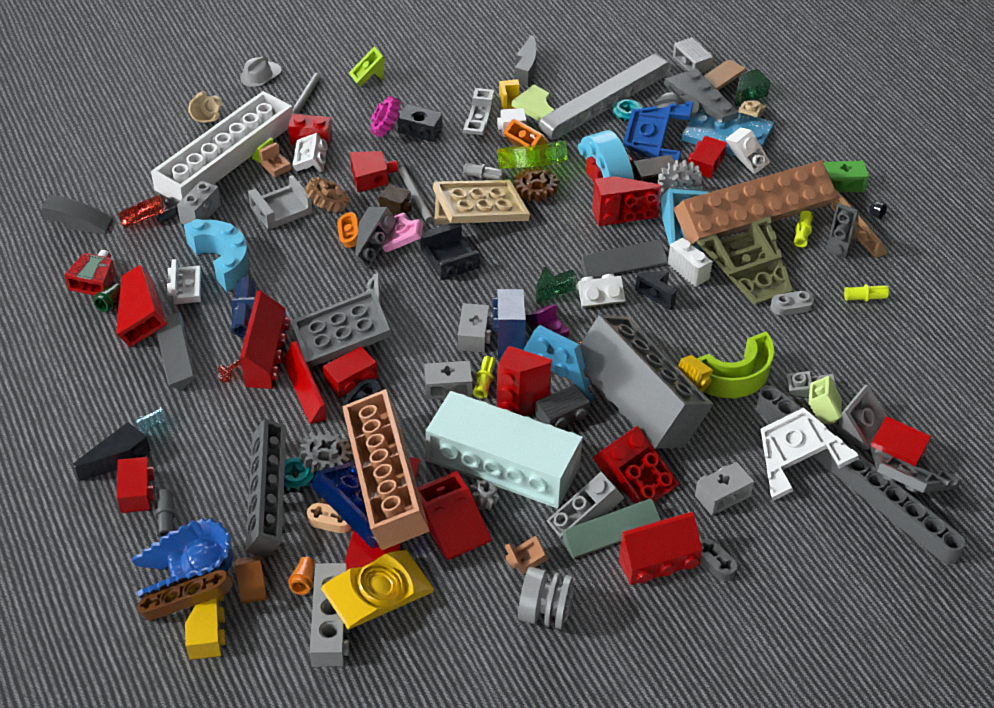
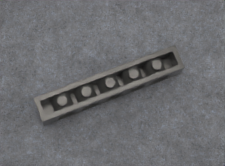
M264 418L252 435L246 552L269 558L282 543L286 425Z

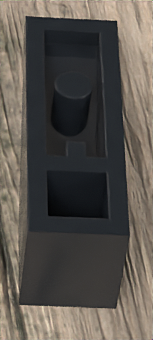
M129 422L125 423L72 464L76 479L80 482L116 471L118 469V460L145 457L150 452L148 438Z

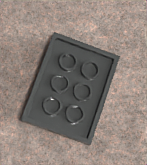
M374 289L291 321L301 352L309 368L343 356L360 346L363 348L392 336Z

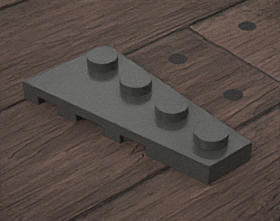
M698 69L665 78V86L668 88L672 86L679 95L695 97L699 102V106L704 108L703 111L720 123L738 118L739 112Z

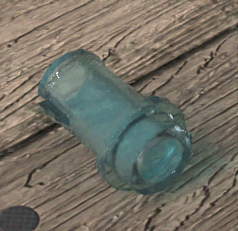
M158 408L143 417L139 415L134 423L138 430L147 433L150 428L165 422L167 418L164 411Z

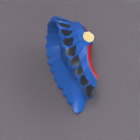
M201 518L198 522L191 520L187 526L181 525L177 531H170L168 535L162 536L159 542L151 543L150 548L143 549L142 554L135 555L132 558L135 566L157 568L160 570L168 566L171 577L139 590L137 592L138 597L144 598L149 594L214 571L224 570L227 572L234 558L231 548V536L227 532V528H224L222 522L217 523L213 518L208 520Z

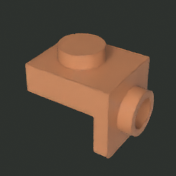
M277 143L260 149L261 165L274 178L291 170V163L280 154Z
M537 536L532 537L516 548L510 543L505 545L508 555L505 557L509 565L513 569L517 568L522 574H525L529 567L535 568L549 559Z

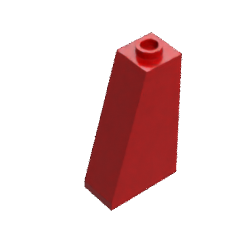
M141 265L122 275L116 333L130 348L167 325L153 280Z

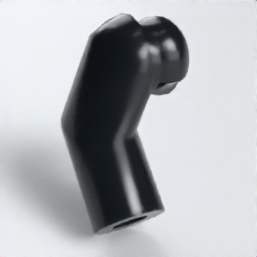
M174 197L165 199V210L155 215L159 224L173 218L177 214L178 202L175 201Z

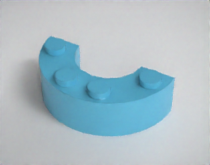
M606 130L582 138L581 143L578 144L580 154L584 155L586 160L588 157L596 159V164L601 168L603 178L616 176L634 180L627 152L614 132Z
M196 219L184 224L187 244L196 255L203 253L221 255L213 261L216 280L226 292L235 288L237 281H240L242 277H246L249 270V258L244 235L232 224L218 220Z

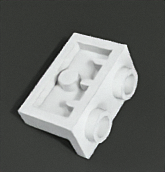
M318 133L297 140L293 167L296 171L308 169L313 165L319 173L324 171L328 147L326 141L321 139Z

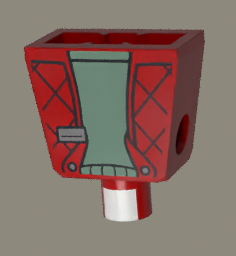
M101 250L98 255L83 254L64 274L68 290L95 296L96 293L112 286L115 268L111 254L106 250Z

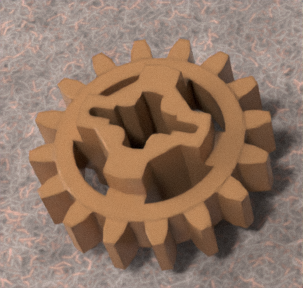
M312 177L306 186L305 193L309 194L308 198L313 199V203L321 209L325 207L329 212L331 210L335 213L338 211L342 212L349 203V196L345 195L347 192L341 190V186L336 182H329L327 178L321 179L317 177L316 179Z

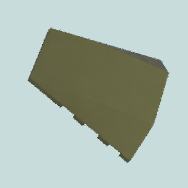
M770 216L752 222L748 231L719 240L716 234L697 240L700 247L754 305L771 300L775 295L792 292L786 267L783 266L781 260L782 254L776 244L777 237L771 227L772 221Z

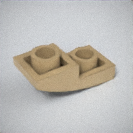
M748 100L743 102L738 112L760 118L765 112L766 105L755 100Z

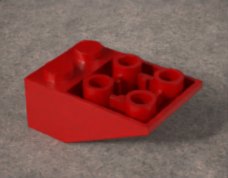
M616 176L594 179L592 211L598 226L658 218L661 185Z
M638 425L592 457L603 474L636 504L648 499H652L655 503L679 485V482Z
M457 471L417 487L429 532L447 560L492 541L469 488Z

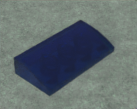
M350 462L317 471L311 487L372 549L379 547L370 528L356 465Z

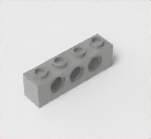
M346 563L315 564L310 639L312 667L344 666V656H349V639L345 640V633H350V629H347L321 590L322 585L347 571Z

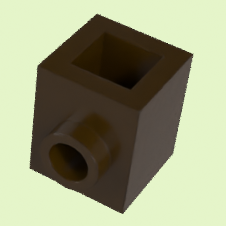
M391 184L379 196L380 207H387L393 216L410 212L413 205L410 191Z

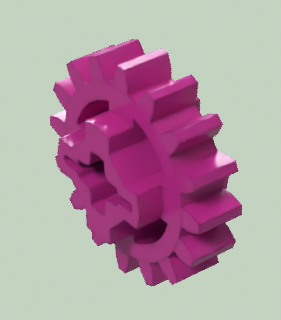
M388 96L387 99H384L383 103L380 102L371 117L373 122L370 125L372 126L370 131L372 134L382 138L383 135L387 134V130L391 131L394 128V124L400 116L398 111L400 110L399 105L401 102L398 99Z

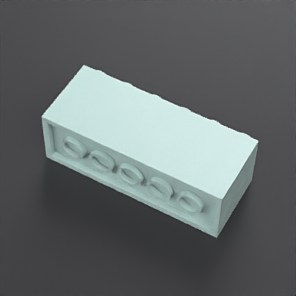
M450 391L426 429V461L480 481L488 480L497 487L558 509L580 468L583 437L573 432L556 428L550 424L533 420L530 417L510 412L507 409H501L486 402L467 397L464 394Z

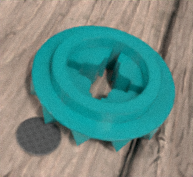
M619 100L613 105V115L617 116L618 120L624 119V121H627L630 118L632 109L643 108V106L635 100Z
M292 457L285 460L284 486L288 490L291 488L299 490L301 486L308 487L309 482L314 480V473L311 472L312 467L305 468L304 462L299 460L300 457ZM293 469H295V471L298 474L297 478H294L292 475Z

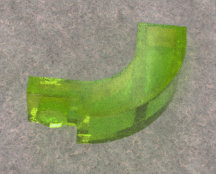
M566 141L527 146H508L497 149L499 169L545 166L568 160Z

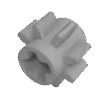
M477 480L475 485H471L469 489L479 510H490L492 505H496L499 499V495L496 494L498 488L488 480Z

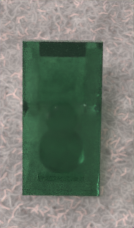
M544 266L536 285L537 304L574 291L576 288L575 272L569 270L553 276L548 268Z

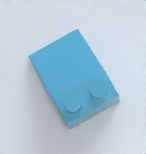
M668 189L661 197L662 219L669 246L681 238L686 239L674 208L683 200L706 194L708 191ZM699 244L694 246L699 251H704Z

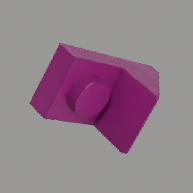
M556 304L542 307L526 315V320L535 329L541 325L565 338L569 336V329L556 317Z

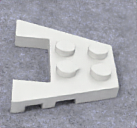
M805 408L761 428L770 494L773 501L793 492L782 470L816 453L828 449L839 469L859 459L858 454L853 449L846 446L838 436L833 435L826 429L825 425Z

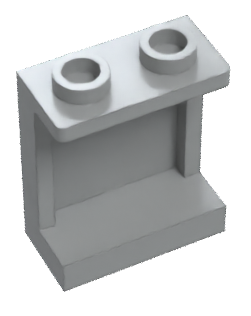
M293 175L289 176L288 186L261 196L256 188L248 191L250 207L268 230L313 213L312 204L314 200L308 198L309 194L305 193L301 181H297Z

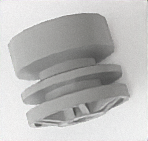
M529 567L521 591L518 621L535 624L541 613L545 614V627L551 625L552 618L555 616V629L562 630L571 611L574 595L573 576L566 574L563 585H559L560 573L556 572L551 583H548L546 570Z

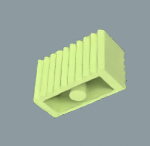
M826 376L810 384L808 405H811L815 417L823 425L837 422L842 413V398L831 377Z

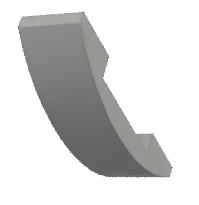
M475 88L469 118L466 119L463 133L485 134L491 114L494 90Z

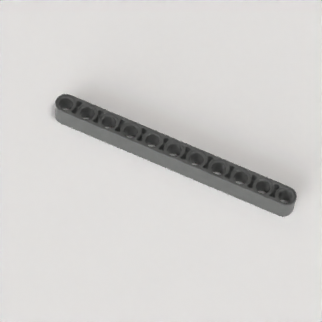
M764 386L760 389L756 408L771 423L802 409L774 386ZM843 441V443H844L846 446H848L850 449H853V448H851L848 444H846V443ZM828 449L812 455V457L945 564H955L958 562L965 546L964 537L897 483L884 479L882 477L883 474L877 472L876 467L858 452H856L859 457L858 460L840 469Z

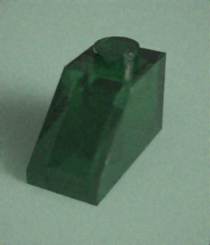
M759 69L743 73L737 87L734 105L737 107L742 105L744 101L767 97L770 80Z

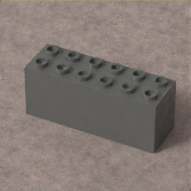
M598 315L580 344L585 364L583 372L591 378V382L605 393V397L617 406L619 413L629 419L633 424V428L638 425L653 448H684L714 405L627 316Z

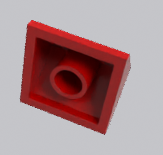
M886 416L870 446L916 466L925 456L931 436Z

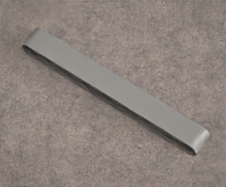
M655 53L545 115L540 120L538 128L550 138L558 139L610 109L617 101L627 99L665 77L670 72L672 64Z

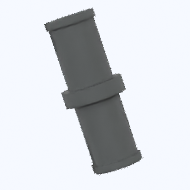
M161 489L157 492L158 509L155 511V517L158 519L157 536L159 538L173 531L175 509L173 508V491L170 489Z

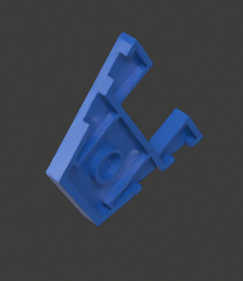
M687 101L686 104L676 105V103L669 104L668 107L661 108L653 106L632 109L623 141L624 147L647 158L672 155L674 160L680 162L681 151L662 149L669 119L690 120L693 101Z

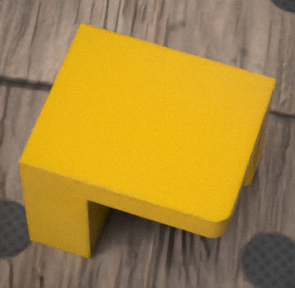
M518 79L499 81V98L503 110L516 109L512 106V100L519 96Z

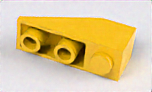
M224 595L195 605L185 623V640L189 660L221 656V645H225L226 641L225 631L220 629V623H225L224 608L220 607L219 601H224Z

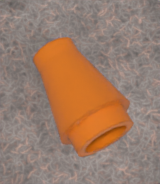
M302 557L290 576L288 583L293 593L305 595L313 588L315 562L312 558Z

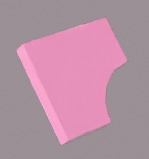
M405 213L394 216L397 219V223L383 244L382 249L387 253L421 239L423 223L419 219L414 221L408 220Z

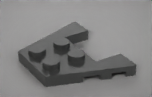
M873 447L870 448L877 472L883 474L882 477L888 481H899L905 484V488L912 492L919 493L920 491L926 493L957 489L962 480L943 470L936 475Z

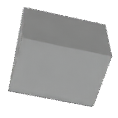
M864 385L841 413L836 435L864 450H869L875 435L887 416L869 385Z

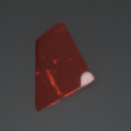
M157 194L150 199L119 211L117 214L124 228L163 213L164 204L162 196Z

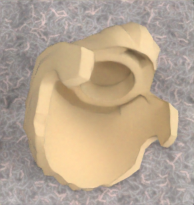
M205 91L199 92L189 103L188 111L192 119L200 123L216 121L220 117L218 111L223 105L221 97L216 95L207 96Z

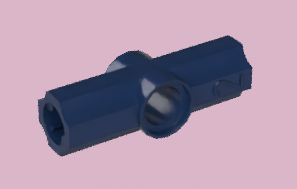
M242 277L240 281H237L236 294L232 298L233 318L231 330L232 334L238 337H245L255 301L256 281L251 280L250 277Z

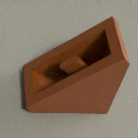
M260 556L235 559L241 604L267 599Z

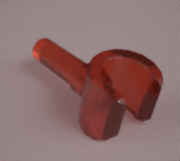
M239 358L227 367L225 365L218 366L217 371L219 374L217 377L222 383H226L232 378L231 371L241 365V359Z

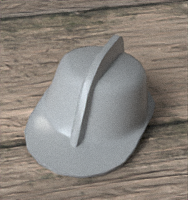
M255 57L245 63L240 79L245 86L258 87L280 75L282 70L277 63L267 61L264 57Z

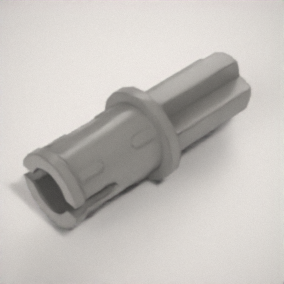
M466 162L463 169L464 175L479 177L481 180L485 178L502 180L504 176L503 170L487 167L486 164L476 165Z

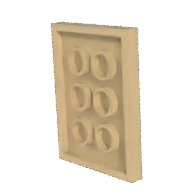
M510 180L434 182L433 190L450 223L529 221L530 213Z

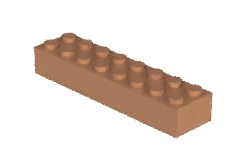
M820 160L685 199L674 208V212L686 240L695 246L698 245L697 240L714 234L721 238L748 230L752 222L769 216L771 221L774 222L800 214L802 211H811L827 206L838 195L823 161Z
M382 390L342 406L370 528L381 550L429 532L397 412L387 390Z

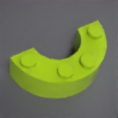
M765 331L748 338L744 353L745 359L734 363L722 362L710 354L697 358L713 369L710 376L712 378L711 383L703 392L715 397L737 399L755 393L763 387L768 380L774 356V345L769 334Z

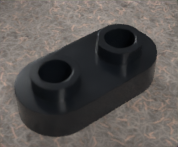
M372 379L360 381L344 399L343 405L345 406L380 392L378 382Z

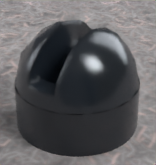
M880 201L872 203L869 207L870 214L882 219L886 214L887 204Z

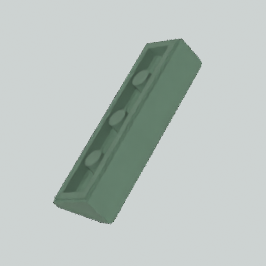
M648 499L565 529L563 531V542L572 558L576 559L620 543L623 531L661 520L652 499Z

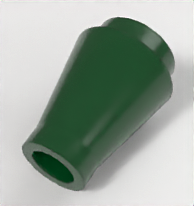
M114 283L112 286L96 293L93 300L94 306L101 312L111 311L120 297L121 285Z

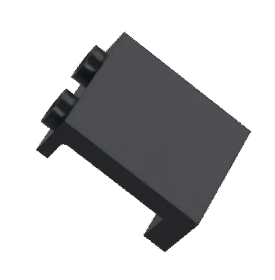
M450 223L422 232L420 249L441 280L480 268V253L478 250H471L462 236V226L460 223Z

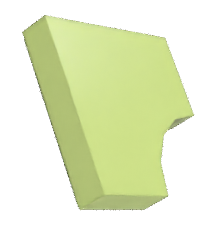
M536 85L531 86L512 100L514 108H524L525 114L539 122L545 115L554 111L546 101L549 97V92Z

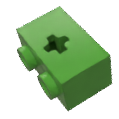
M864 161L824 162L835 191L865 192L869 175Z

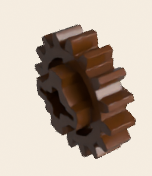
M533 166V169L530 170L526 167L525 172L520 170L519 175L515 176L514 187L518 194H521L522 199L528 197V201H532V199H536V202H539L540 199L547 201V196L553 198L554 193H557L558 179H556V174H551L550 169L545 171L544 167L537 169L536 166Z

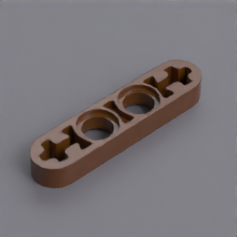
M224 570L214 571L145 596L138 603L137 610L145 620H154L223 596L232 588L233 581Z

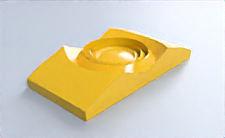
M402 550L386 553L366 566L350 568L322 585L321 590L349 630L433 593L434 588L408 551Z

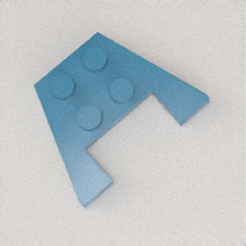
M539 325L531 335L524 351L552 359V371L561 377L572 380L573 384H576V387L589 400L590 405L594 400L593 393H589L590 381L583 372L585 364L579 344Z

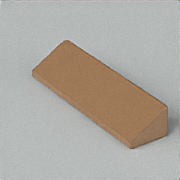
M726 60L704 75V77L717 90H720L745 73L746 68L732 60Z
M836 190L838 197L831 202L830 207L834 211L838 203L851 207ZM858 215L859 230L857 238L875 258L886 255L888 252L882 241Z

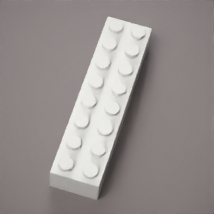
M262 91L152 170L151 174L155 191L168 198L174 197L175 201L179 203L200 181L212 185L250 158L256 149L270 137L274 140L288 129L293 114L292 106Z

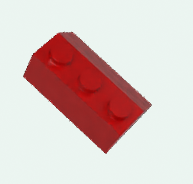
M508 346L498 363L497 407L507 409L522 416L534 414L535 401L547 397L551 393L552 359Z
M693 512L622 532L619 563L630 585L645 583L659 576H669L673 572L692 569L700 564L702 546Z

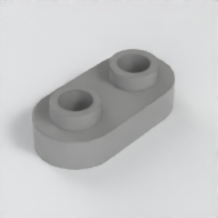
M806 291L778 294L772 298L770 308L772 312L781 316L804 313L812 309L814 298Z

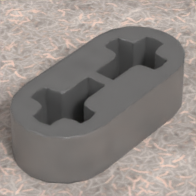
M710 539L701 540L702 554L700 563L717 579L721 581L732 580L737 569V563L734 558L715 541Z

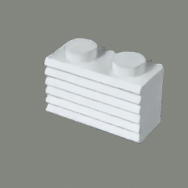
M684 238L670 244L668 265L673 270L679 272L682 277L688 279L687 282H690L695 287L709 280L712 260Z

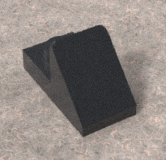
M668 271L640 272L637 274L635 285L637 292L668 310L675 306L677 290L668 285Z

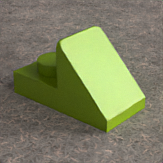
M374 46L349 74L359 86H362L373 74L383 79L385 57Z

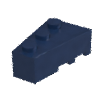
M497 289V297H493V331H497L498 359L502 358L508 346L521 350L525 348L524 289Z

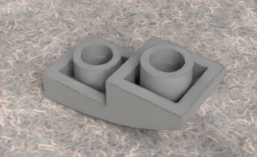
M810 371L787 374L789 393L796 396L809 397L810 384L812 382L830 376L835 385L834 374L813 377L810 376Z

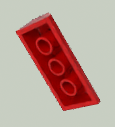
M257 291L240 359L245 387L272 389L274 380H278L279 377L278 363H282L283 350L281 349L286 346L287 335L285 332L290 329V317H287L284 306L262 291Z

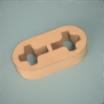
M315 503L307 509L308 522L312 527L337 533H346L353 527L352 512L346 508Z

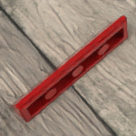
M296 341L292 342L283 358L285 369L309 424L324 421L327 418L325 403Z

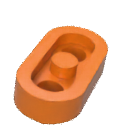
M352 212L342 215L337 222L339 239L346 248L355 247L357 244L360 221L355 213Z

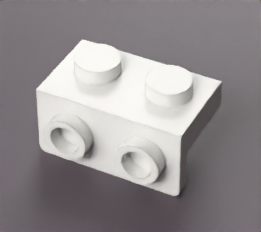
M173 259L171 268H168L169 281H171V283H167L168 295L173 297L174 304L201 302L200 266L178 268L177 260Z
M606 274L599 279H594L592 276L584 277L576 285V290H579L582 308L625 302L621 276Z

